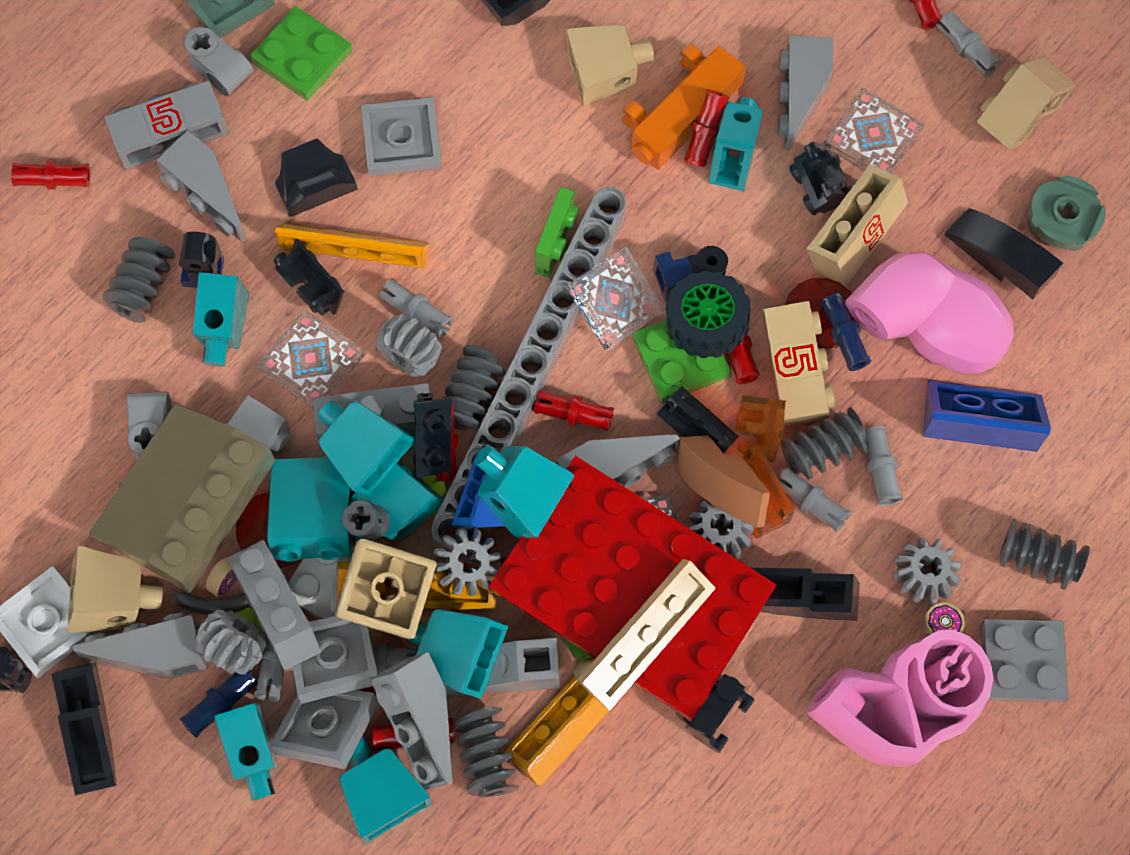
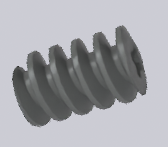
M134 237L128 242L129 250L123 253V263L117 265L115 269L117 276L110 279L109 287L111 289H107L103 293V300L109 308L120 316L133 322L142 323L145 321V317L138 312V309L148 311L152 307L144 299V296L154 298L158 295V291L150 284L161 285L164 282V278L156 271L168 272L170 265L162 259H175L176 254L173 249L161 242L144 237Z
M467 345L463 348L464 357L457 361L458 370H455L451 375L452 383L445 388L447 397L443 398H452V404L454 405V428L479 430L481 423L474 419V416H486L487 410L480 403H492L494 398L486 392V389L498 390L500 385L492 379V376L503 377L505 370L497 365L498 358L490 351L479 346Z
M852 407L848 408L847 415L841 411L836 413L833 421L828 418L823 419L820 422V428L813 424L807 427L806 434L801 431L794 433L793 442L786 437L780 440L783 455L791 470L795 474L801 472L808 480L813 478L811 467L814 465L821 473L826 472L825 460L827 459L835 467L839 466V453L841 452L849 461L854 459L852 449L854 446L862 454L868 452L867 436L863 424Z
M1013 519L1001 548V566L1005 567L1011 559H1015L1016 572L1020 573L1027 564L1031 565V578L1034 579L1044 570L1046 571L1047 584H1050L1058 575L1061 577V589L1065 590L1072 581L1077 583L1081 578L1089 557L1090 547L1084 545L1076 553V542L1070 539L1061 548L1060 535L1054 534L1046 542V530L1039 528L1031 537V525L1024 523L1016 531V519Z
M488 707L472 711L453 723L455 731L463 733L457 738L458 746L467 748V750L460 754V759L465 764H471L464 769L463 774L464 778L475 780L466 787L467 793L472 796L494 797L519 789L518 785L506 784L505 781L516 773L515 769L502 767L503 763L512 759V754L499 752L500 747L509 743L508 737H498L495 733L506 727L505 722L493 721L492 716L502 711L500 707Z

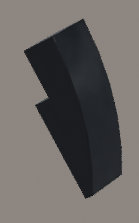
M968 208L944 234L1000 282L1006 277L1032 300L1057 275L1063 265L1062 261L1026 235L972 208Z
M751 568L776 584L775 589L760 612L802 618L857 621L860 583L854 574L814 573L812 569Z
M93 662L55 671L51 675L60 711L58 720L75 795L116 786L111 737L97 663Z

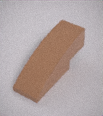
M709 435L681 437L675 471L685 483L701 497L724 512L754 527H764L770 492L739 453L723 454Z

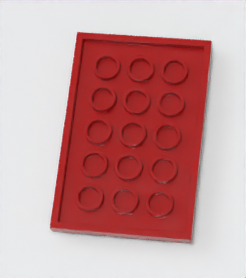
M575 455L566 470L574 475V478L537 538H525L523 536L520 538L492 580L488 590L596 659L683 559L691 561L716 589L633 684L692 721L775 589L776 584Z

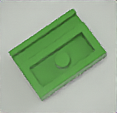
M563 187L559 189L535 251V267H537L535 274L550 278L556 260L560 261L567 241L565 239L569 228H573L579 211V207L574 206L575 191Z

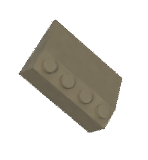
M175 403L88 534L179 588L191 593L275 463L270 447L232 426Z

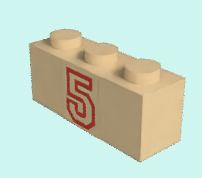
M869 164L807 247L816 273L845 287L849 284L908 204L901 177Z
M809 301L765 308L764 323L783 427L822 421L825 418L829 419V408L835 407V399L832 385H824L822 371H828V361L825 348L818 349L816 335L822 334L818 311L811 312Z

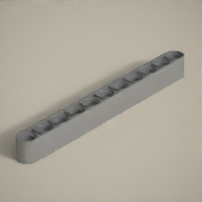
M605 187L598 190L594 195L433 521L432 535L436 549L442 548L449 551L440 537L443 530L451 527L461 529L453 526L452 522L459 505L457 499L462 496L476 453L487 445H491L499 452H502L506 447L516 446L532 414L535 403L538 401L537 395L539 390L544 389L589 296V292L594 286L590 280L597 275L599 276L624 224L626 199L624 194L617 188ZM610 206L615 208L617 211L608 214L604 213L600 209H602L603 207ZM589 237H597L602 242L592 245L585 240ZM574 268H582L587 273L583 276H575L570 271ZM582 278H584V279L586 280V282L588 283V285L585 287V289L587 290V293L584 294V297H585L586 300H584L583 302L579 303L578 300H577V298H578L580 301L584 299L581 294H583V293L585 292L583 286L586 285V283H585L584 280H582V281L580 282V280H581ZM576 285H579L582 289L578 294L573 289ZM559 299H566L572 305L567 308H560L554 303ZM543 331H552L557 336L552 340H544L538 335ZM533 362L540 365L541 369L530 373L523 370L522 367L527 363ZM512 395H520L525 398L524 403L516 406L510 405L506 400ZM502 427L510 433L505 438L497 439L492 437L490 432L495 428ZM464 528L467 533L468 541L471 533L476 528Z

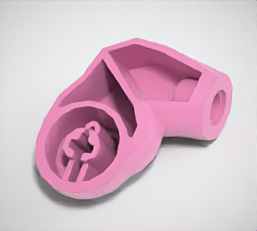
M925 251L895 254L879 265L845 302L853 319L871 336L884 341L908 337L916 351L928 361L962 374L982 373L995 367L1006 356L1014 337L1012 318L1003 302L989 285L972 274L951 268L940 259Z
M938 630L918 642L907 644L893 653L880 673L846 667L837 671L816 692L807 706L806 713L850 750L874 764L909 767L918 763L941 742L964 733L980 715L990 697L994 679L991 663L982 647L971 637L955 630Z

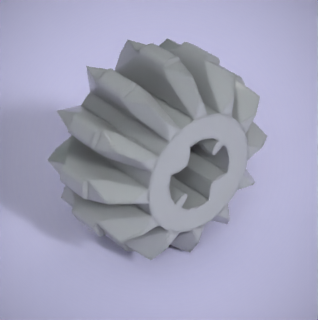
M405 314L393 315L380 329L381 332L377 336L376 346L382 352L383 358L388 359L392 366L398 367L402 373L408 372L414 377L419 375L425 376L438 362L437 359L441 355L442 345L437 340L436 334L430 332L427 329V325H422L416 318L411 319Z
M705 500L700 502L701 512H691L689 519L693 525L688 526V528L726 553L728 552L734 558H740L742 553L740 547L749 548L752 540L747 535L753 533L754 526L733 517L716 506L713 507ZM721 524L723 530L726 531V535H719L715 525Z
M458 529L456 531L457 542L449 535L442 538L443 544L449 551L442 548L434 550L433 554L436 557L444 559V563L436 564L434 572L445 570L447 573L446 576L441 578L439 584L444 587L454 580L452 594L460 595L464 585L469 596L477 595L476 582L481 588L487 590L491 583L485 574L496 576L499 571L498 568L490 566L489 563L501 559V555L496 552L488 555L486 550L494 544L492 538H489L482 544H479L480 530H474L468 541L465 529ZM468 552L471 554L470 561L475 563V568L467 569V573L462 571L463 564L458 562V557L465 556Z
M925 537L919 538L917 546L907 543L903 548L904 555H897L894 561L901 568L895 571L894 579L906 581L901 587L900 592L901 594H906L910 590L914 591V603H919L924 595H926L930 605L937 603L938 596L948 599L952 595L951 587H957L961 581L960 577L955 574L961 569V562L950 561V558L955 553L954 548H948L944 552L940 550L942 545L941 539H936L931 547H929ZM931 567L934 570L933 574L928 573L924 575L921 572L922 568L925 570Z
M216 610L213 614H209L207 619L203 620L200 625L199 633L195 638L197 642L196 649L199 653L205 655V661L214 663L216 668L221 667L230 674L234 672L246 674L249 670H252L255 664L259 663L267 645L264 640L266 636L257 629L256 623L249 622L245 616H238L233 611L225 612L223 610Z

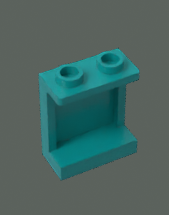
M328 457L275 459V463L271 467L267 536L270 552L274 560L286 562L311 558L336 560L340 557L351 556L349 531L344 527L342 517L344 510L350 506V494L353 490L348 486Z

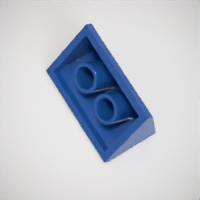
M928 380L923 437L1037 452L1050 434L1051 425L1042 395Z

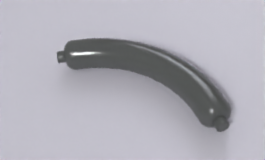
M184 590L173 593L177 605L201 614H213L216 610L233 611L235 613L251 607L244 593L226 599L201 598Z

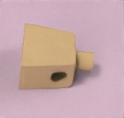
M621 24L566 29V50L583 106L633 87L637 83V65L654 61V52L650 40L630 44L626 28Z
M78 546L71 567L67 632L123 630L124 627L135 623L139 608L160 610L163 587L140 584L141 565L131 559Z

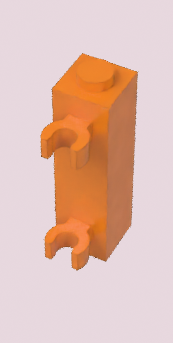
M689 43L680 52L683 58L679 61V64L690 74L649 115L634 100L622 110L626 114L622 118L623 123L633 129L631 149L640 162L651 164L659 170L692 137L694 130L691 126L694 120H698L707 89L724 93L730 98L743 85L746 66L718 45L707 57H704L695 45Z

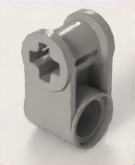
M197 27L186 35L184 43L189 53L191 66L209 80L223 95L229 96L254 72L252 65L246 57L235 48L230 47L212 30L206 27Z
M169 392L128 394V443L134 452L136 460L139 459L148 442L151 441L171 411Z

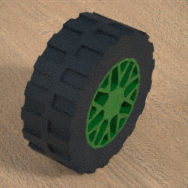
M701 271V273L689 274L683 280L680 279L676 283V287L671 289L669 300L666 301V328H668L670 338L675 341V345L679 349L682 348L691 356L697 355L700 358L707 359V357H722V354H729L734 351L737 345L740 346L742 344L744 336L747 335L749 330L750 300L748 295L745 294L744 287L735 282L736 279L731 276L727 277L717 271L716 273Z

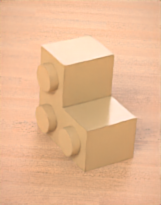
M1044 57L1033 61L1027 60L1021 65L1017 63L1004 76L1003 81L1006 84L998 94L995 92L991 94L983 103L980 109L984 113L977 123L1011 150L1022 145L1043 117L1055 113L1077 84Z

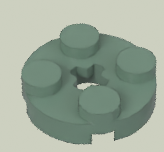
M1072 176L1059 177L1056 181L1041 184L1033 195L1028 208L1029 230L1033 235L1039 237L1050 246L1078 251L1085 244L1091 242L1100 231L1105 220L1104 204L1101 206L1100 200L1097 198L1098 192L1088 182ZM1065 206L1072 208L1071 214L1076 218L1064 219L1057 209L1063 210Z

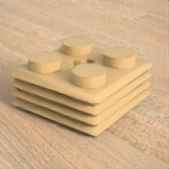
M366 539L358 540L336 607L335 616L407 639L414 638L434 575L436 562ZM385 578H389L391 580L390 586L396 589L395 594L388 595L385 600L380 599V592L375 590L376 583H383Z

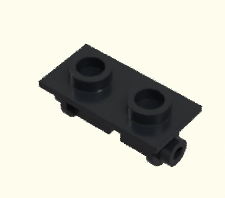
M298 239L294 240L289 255L281 252L274 258L275 270L291 287L301 282L305 284L299 287L296 293L313 313L318 312L320 315H324L331 311L333 315L336 314L344 290L341 288L338 280L330 276L322 267L314 253L307 250Z
M683 386L671 395L666 404L657 413L681 437L709 435L723 454L739 437Z
M431 393L417 394V400L413 402V408H415L414 477L421 478L451 472L452 398L433 400Z

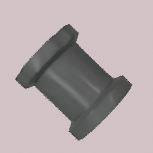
M363 500L352 502L344 510L342 517L343 525L350 534L362 536L370 540L383 537L390 526V517L383 507ZM363 518H371L370 522L362 523Z

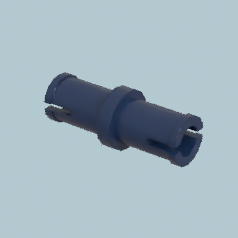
M841 293L827 296L820 302V305L831 326L830 336L832 341L838 343L848 370H860L870 364L871 359L867 355L859 336L861 331L859 324L852 320Z
M235 672L216 689L211 687L206 692L207 697L186 715L179 718V720L197 738L200 733L216 721L215 715L231 711V707L254 687L256 688L257 681L249 672L246 674Z

